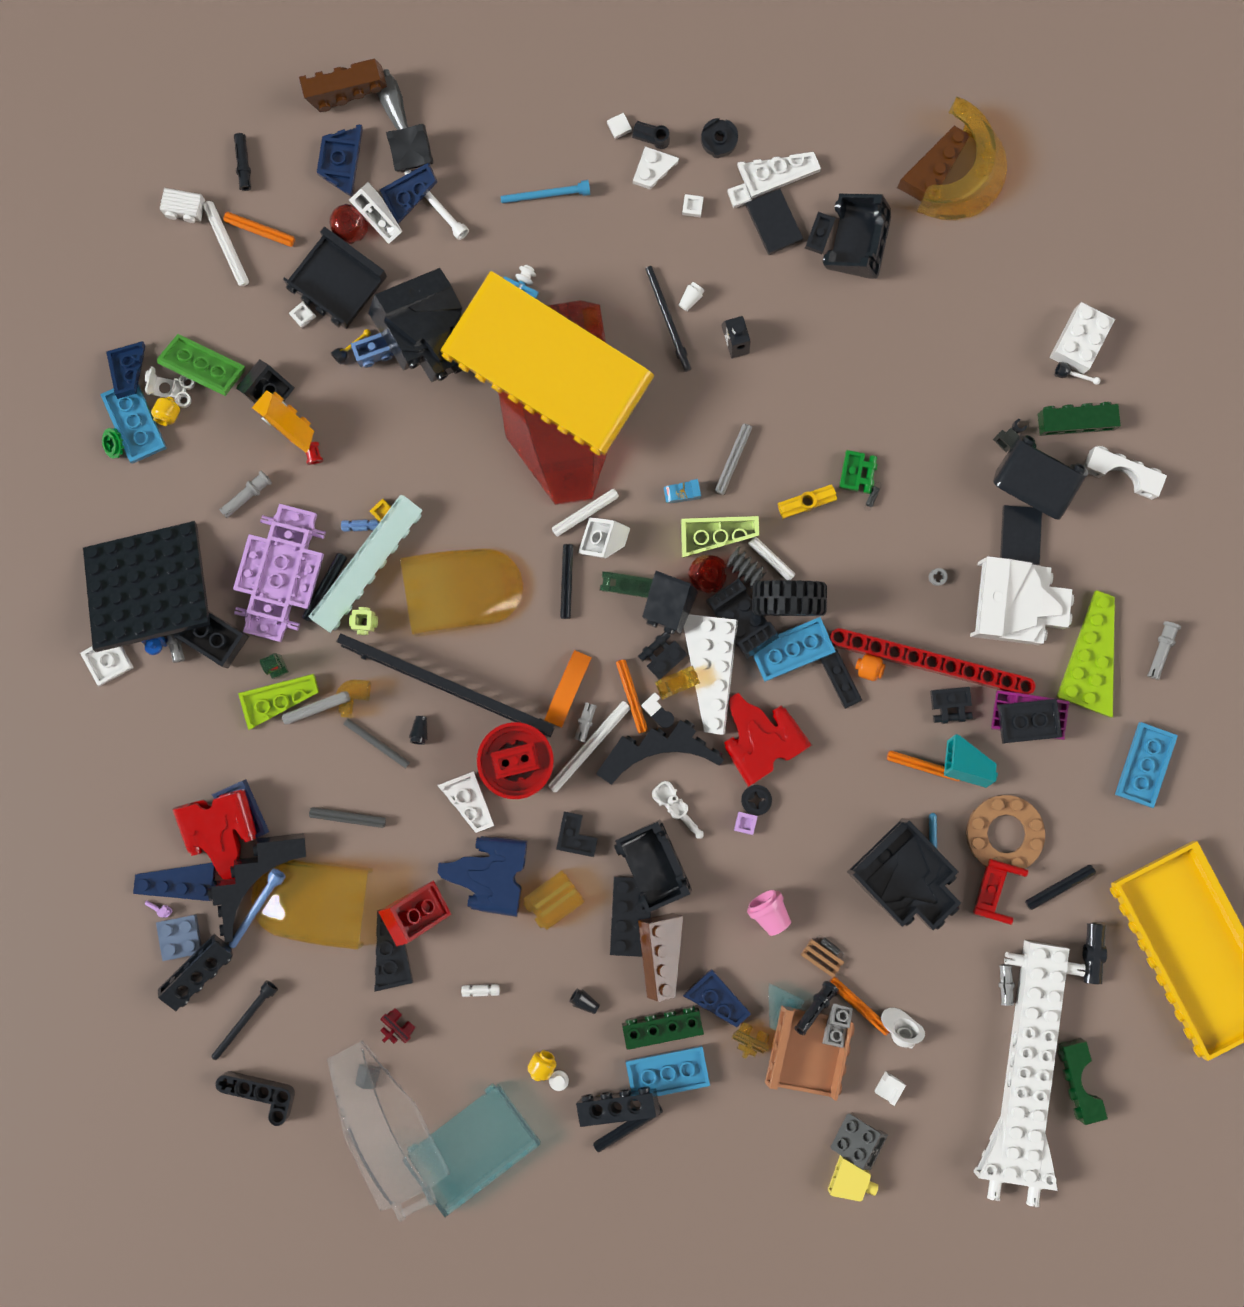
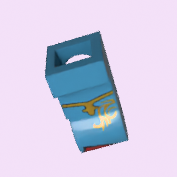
M698 479L663 488L666 503H677L701 498Z

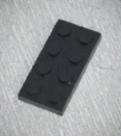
M614 876L610 955L642 957L638 920L651 918V912L647 913L646 909L642 910L638 899L641 897L634 877Z

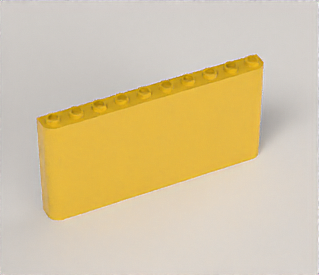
M492 271L485 278L440 350L443 353L442 357L449 362L454 360L459 363L458 367L468 373L470 370L476 374L474 376L482 383H485V381L492 384L491 388L501 394L503 391L508 394L507 398L516 404L518 402L524 404L525 410L532 414L538 413L541 415V420L549 425L551 422L558 426L557 430L565 435L570 433L574 436L573 440L581 445L584 443L591 447L590 450L599 456L600 454L606 455L654 378V374L642 365Z
M1191 841L1112 882L1110 892L1114 898L1118 899L1120 903L1119 909L1122 914L1127 916L1130 930L1134 934L1136 933L1139 939L1137 941L1142 951L1146 952L1148 956L1146 960L1149 966L1155 970L1157 974L1156 980L1160 986L1164 987L1166 999L1170 1004H1173L1176 1010L1174 1011L1176 1018L1183 1023L1185 1035L1189 1040H1192L1195 1054L1199 1058L1202 1057L1209 1061L1244 1043V928L1198 841Z

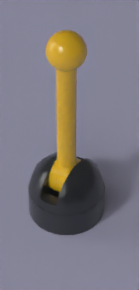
M365 329L363 334L354 342L370 336L371 331ZM351 344L345 349L336 348L331 352L333 358L340 365L347 359V351L352 348Z

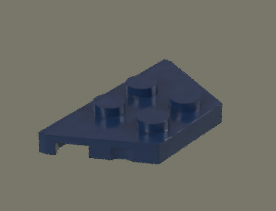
M361 124L347 131L343 129L335 134L322 136L317 174L351 197L353 196L363 131Z

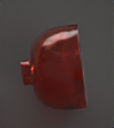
M339 205L330 215L329 224L331 231L348 244H353L355 241L363 239L366 235L368 222L354 205Z
M701 555L689 567V580L701 592H717L722 588L727 578L724 569H727L726 564L718 556Z

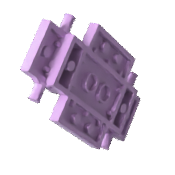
M279 504L277 513L273 518L264 515L261 517V523L271 525L267 539L248 535L233 590L251 594L248 608L236 607L235 610L238 611L234 612L235 615L245 617L246 623L243 632L282 642L287 628L298 631L299 628L295 626L300 627V623L289 621L292 605L309 610L324 554L308 550L313 536L324 539L326 532L315 529L316 513Z

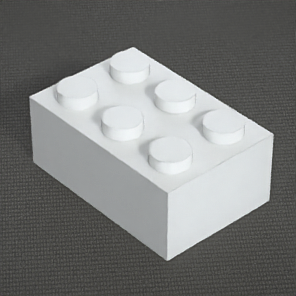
M1081 302L1073 310L1049 358L1057 362L1066 363L1072 370L1083 375L1091 368L1115 319Z

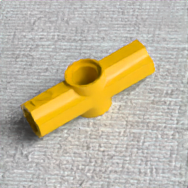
M831 484L811 492H804L802 495L779 502L777 505L782 519L836 501L837 496ZM803 498L811 499L812 505L806 506L803 503Z

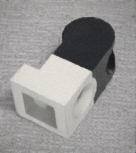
M654 693L641 707L659 726L669 728L674 723V716L671 712L665 711L657 702L660 697Z

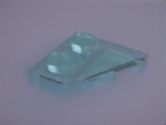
M769 983V1027L776 1030L781 1005L801 1009L804 999Z

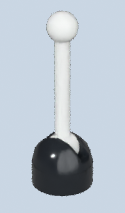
M1059 362L1055 369V377L1065 378L1072 375L1092 381L1095 385L1101 382L1099 377L1092 378L1072 372L1070 366L1063 362Z

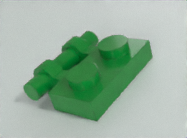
M846 450L839 488L857 492L859 485H863V493L871 494V489L875 483L873 480L874 472L877 471L878 466L876 464L877 456L871 455L869 462L864 461L865 453ZM862 468L867 469L866 478H861Z

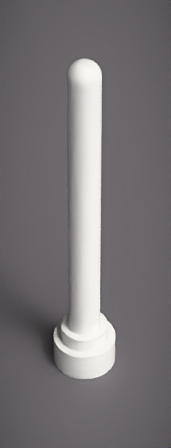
M410 169L405 170V175L412 171ZM430 191L424 196L452 227L453 235L458 240L463 239L468 234L469 229L464 224L457 222Z

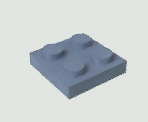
M196 914L156 922L162 961L191 956L202 946Z

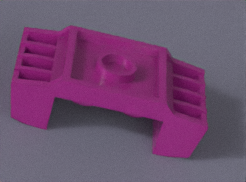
M996 690L991 729L1000 731L997 705L1053 698ZM1057 700L1062 737L1051 739L1065 740L1070 702Z

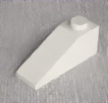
M368 182L349 199L388 244L402 232L382 197Z

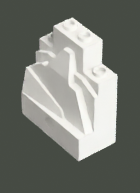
M988 556L978 562V566H982L977 619L975 632H972L970 637L1041 645L1047 639L1048 632L1045 630V627L1065 629L1071 625L1072 614L1070 609L1074 603L1072 589L1050 587V584L1053 582V573H1051L1050 567Z

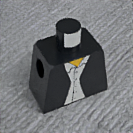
M739 316L724 321L721 326L731 359L749 354L751 341L744 317Z

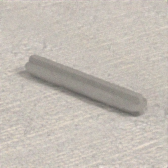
M743 424L715 488V492L723 495L727 489L752 430L750 425Z
M343 691L283 714V723L291 724L350 701L349 693Z

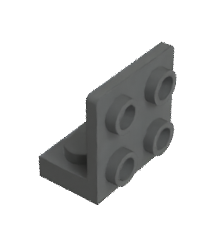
M847 1114L831 1145V1149L859 1168L871 1170L888 1134L881 1130H875L852 1114Z

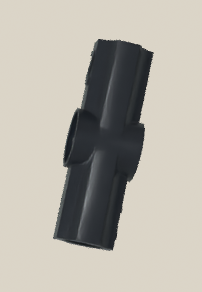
M1087 923L1086 944H1084L1082 950L1086 968L1084 970L1085 983L1099 985L1103 981V965L1107 960V948L1105 946L1106 925Z

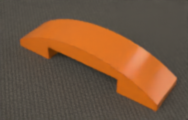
M574 650L552 699L545 721L561 728L563 727L592 657Z

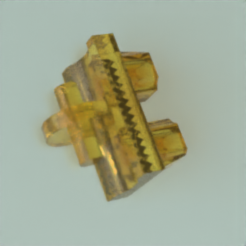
M742 1023L739 1029L732 1035V1039L740 1042L737 1049L743 1051L742 1057L745 1059L748 1055L755 1057L757 1051L762 1054L765 1051L767 1052L769 1049V1045H767L769 1034L758 1031L756 1038L749 1036L753 1027L747 1023Z

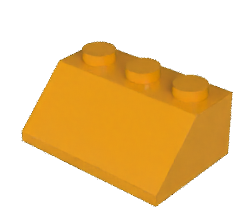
M266 390L253 405L252 409L306 453L309 450L314 430L309 427L311 423L303 416L299 418L296 415L298 411L290 404L285 406L282 403L284 399L276 392L272 394Z

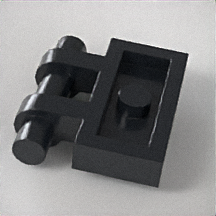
M667 632L656 636L655 641L648 647L645 646L642 649L643 652L638 655L642 662L649 657L651 662L646 667L658 680L662 679L688 655L676 641L670 645L667 644L666 640L671 637ZM662 646L664 651L656 657L653 652Z
M970 687L930 691L932 710L940 709V715H933L934 723L948 724L950 721L965 722L966 720L973 719L972 712H965V706H972ZM957 707V713L948 714L947 708Z

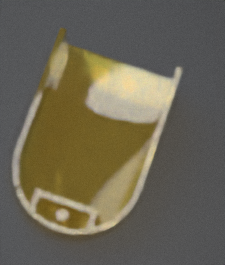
M456 550L400 558L411 632L415 637L499 623L514 612L523 595V580L517 565L511 558L497 550Z
M296 859L273 868L283 872L286 877L282 884L274 887L255 916L256 920L266 931L278 937L324 946L359 949L364 945V942L360 941L367 878L368 874L373 872V868ZM271 870L263 874L255 882L251 894L252 907L266 887Z

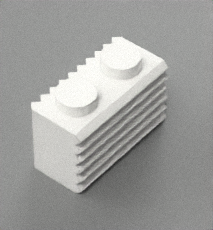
M164 188L160 210L166 218L172 220L183 218L184 221L189 223L201 222L205 199L201 194Z

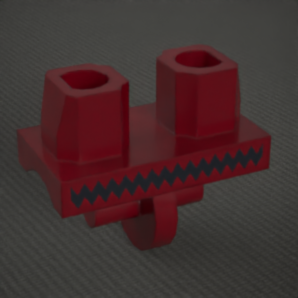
M396 1008L388 1014L385 1013L380 1019L391 1030L389 1031L385 1027L380 1030L385 1035L382 1039L384 1043L388 1039L393 1044L398 1041L393 1033L406 1043L411 1038L410 1035L415 1029V1026L409 1021L402 1028L396 1024L397 1020L402 1016Z

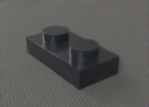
M821 212L817 213L805 249L823 254L836 219L835 217Z

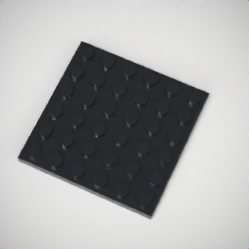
M195 521L83 547L92 648L95 652L210 625L198 528Z

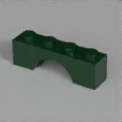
M1078 1038L1059 1043L1060 1050H1058V1056L1060 1061L1064 1063L1063 1075L1070 1085L1068 1093L1071 1100H1074L1076 1108H1073L1076 1119L1084 1125L1107 1120L1108 1117L1103 1100L1096 1095L1088 1094L1082 1085V1072L1087 1064L1092 1061L1087 1041Z

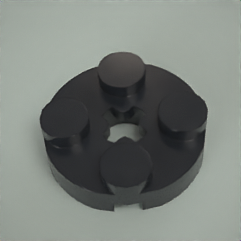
M715 118L708 121L703 127L701 144L704 150L714 158L729 155L737 146L738 130L730 120ZM716 134L719 136L723 135V141H717Z

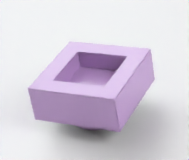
M738 811L734 831L753 835L758 816Z

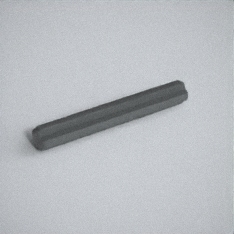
M312 807L309 811L310 818L384 828L386 824V818L315 807Z

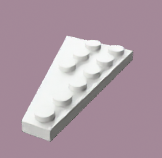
M689 614L684 625V631L704 732L724 735L738 620Z

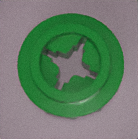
M107 428L102 436L103 449L112 459L123 455L122 449L124 448V440L121 439V433L116 428Z

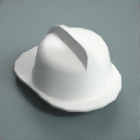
M888 1008L883 1011L881 1015L882 1023L891 1033L893 1041L898 1046L912 1049L916 1043L924 1039L925 1031L923 1027L905 1012L897 1008Z

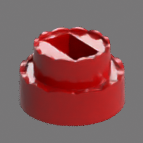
M519 722L506 723L494 728L485 736L477 753V769L481 780L494 794L507 799H523L537 793L549 780L554 765L553 751L547 738L535 727ZM523 755H527L529 757L527 762H523L521 760V757ZM505 759L509 761V766L507 767L502 765V761Z

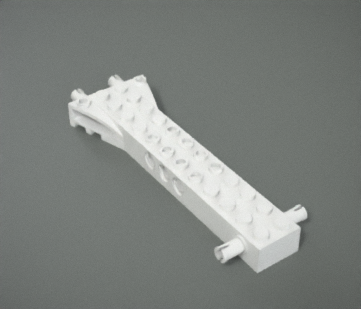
M1024 940L1022 955L1005 953V957L1012 958H1004L1006 965L1021 966L1001 1116L989 1138L990 1142L986 1150L984 1149L978 1167L976 1166L973 1171L978 1178L990 1180L987 1198L991 1200L995 1198L996 1201H1000L1001 1184L1004 1182L1028 1186L1026 1204L1032 1207L1033 1204L1035 1207H1039L1042 1189L1058 1191L1045 1134L1066 974L1083 977L1085 972L1081 970H1086L1085 964L1068 962L1070 949L1063 946Z

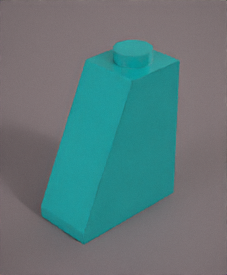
M958 734L947 740L944 776L985 788L996 782L998 772L996 771L997 764Z

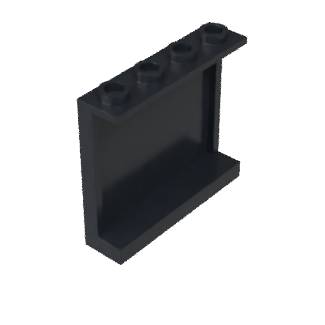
M324 226L320 231L322 235L320 240L289 279L284 277L283 280L287 285V290L294 295L297 292L302 296L300 299L309 306L313 304L316 307L315 310L322 316L328 315L334 325L347 329L386 279L387 275L381 267Z

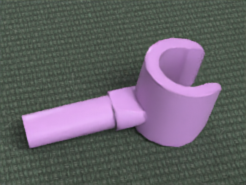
M148 900L145 902V905L155 910L159 917L167 918L173 912L165 904L160 908Z

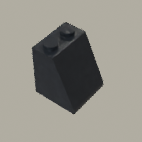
M656 571L642 617L649 626L654 628L661 626L664 628L663 631L672 635L675 632L681 634L698 591L691 583Z

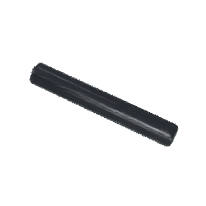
M572 544L563 545L561 619L571 618Z
M341 553L336 554L311 600L309 610L306 609L302 616L304 620L308 622L313 621L308 616L333 585L347 560L345 555Z
M1087 865L1027 899L1025 903L1030 910H1033L1095 875L1096 871L1092 865Z
M659 1104V1108H660V1113H659V1115H660L661 1113H663V1109H662L661 1105ZM654 1118L627 1121L596 1140L593 1146L597 1152H601Z

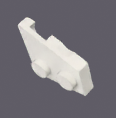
M645 147L633 179V184L647 189L653 188L659 179H662L674 165L678 164L679 158Z

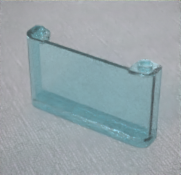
M492 1083L484 1090L485 1094L418 1145L412 1144L405 1150L406 1155L403 1157V1161L444 1217L448 1216L541 1144L540 1139L499 1084L494 1085Z

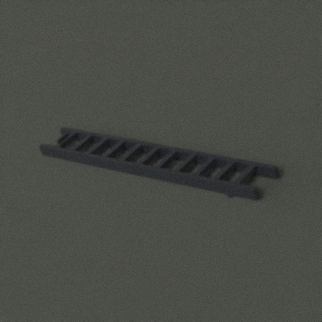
M340 633L337 639V643L341 644V647L360 655L363 660L367 658L513 722L531 725L550 738L553 734L554 725L542 721V718H535Z

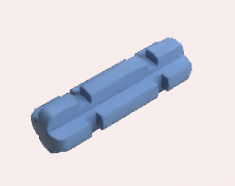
M371 519L370 521L352 520V522L344 520L341 521L342 531L374 530L379 522L376 519Z

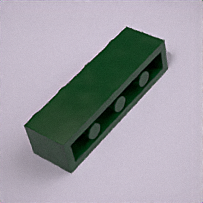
M1102 402L1100 405L1094 406L1093 403H1085L1081 407H1074L1073 404L1064 405L1062 408L1047 406L1037 414L1040 436L1114 431L1121 426L1119 404H1112L1111 402Z

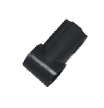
M640 121L635 123L632 138L654 144L658 149L668 147L670 134L666 126H653ZM660 135L665 136L664 139H658L657 137Z

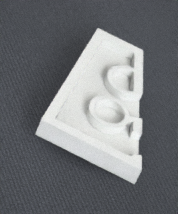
M474 771L437 785L476 833L495 826Z

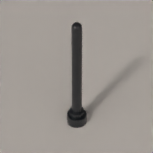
M266 980L263 983L260 995L211 1056L213 1060L219 1059L266 998L275 995L278 988L272 982Z

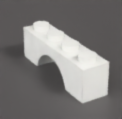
M1102 446L1091 449L1084 464L1088 474L1097 478L1104 476L1108 471L1112 470L1124 472L1131 478L1134 484V493L1151 500L1159 497L1167 477L1159 469L1145 467L1139 461H1130L1126 459V456L1119 453L1113 454Z

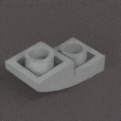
M833 1004L827 1020L822 1044L843 1048L846 1029L850 1028L853 1008Z

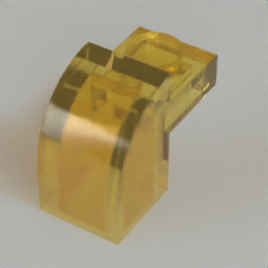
M692 665L656 681L655 684L663 700L700 684V681Z
M349 680L338 688L336 694L347 691L350 696V701L339 705L338 711L341 713V717L352 718L354 699L369 701L370 681Z

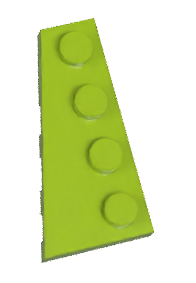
M310 674L238 693L248 730L317 694L319 689L315 674Z

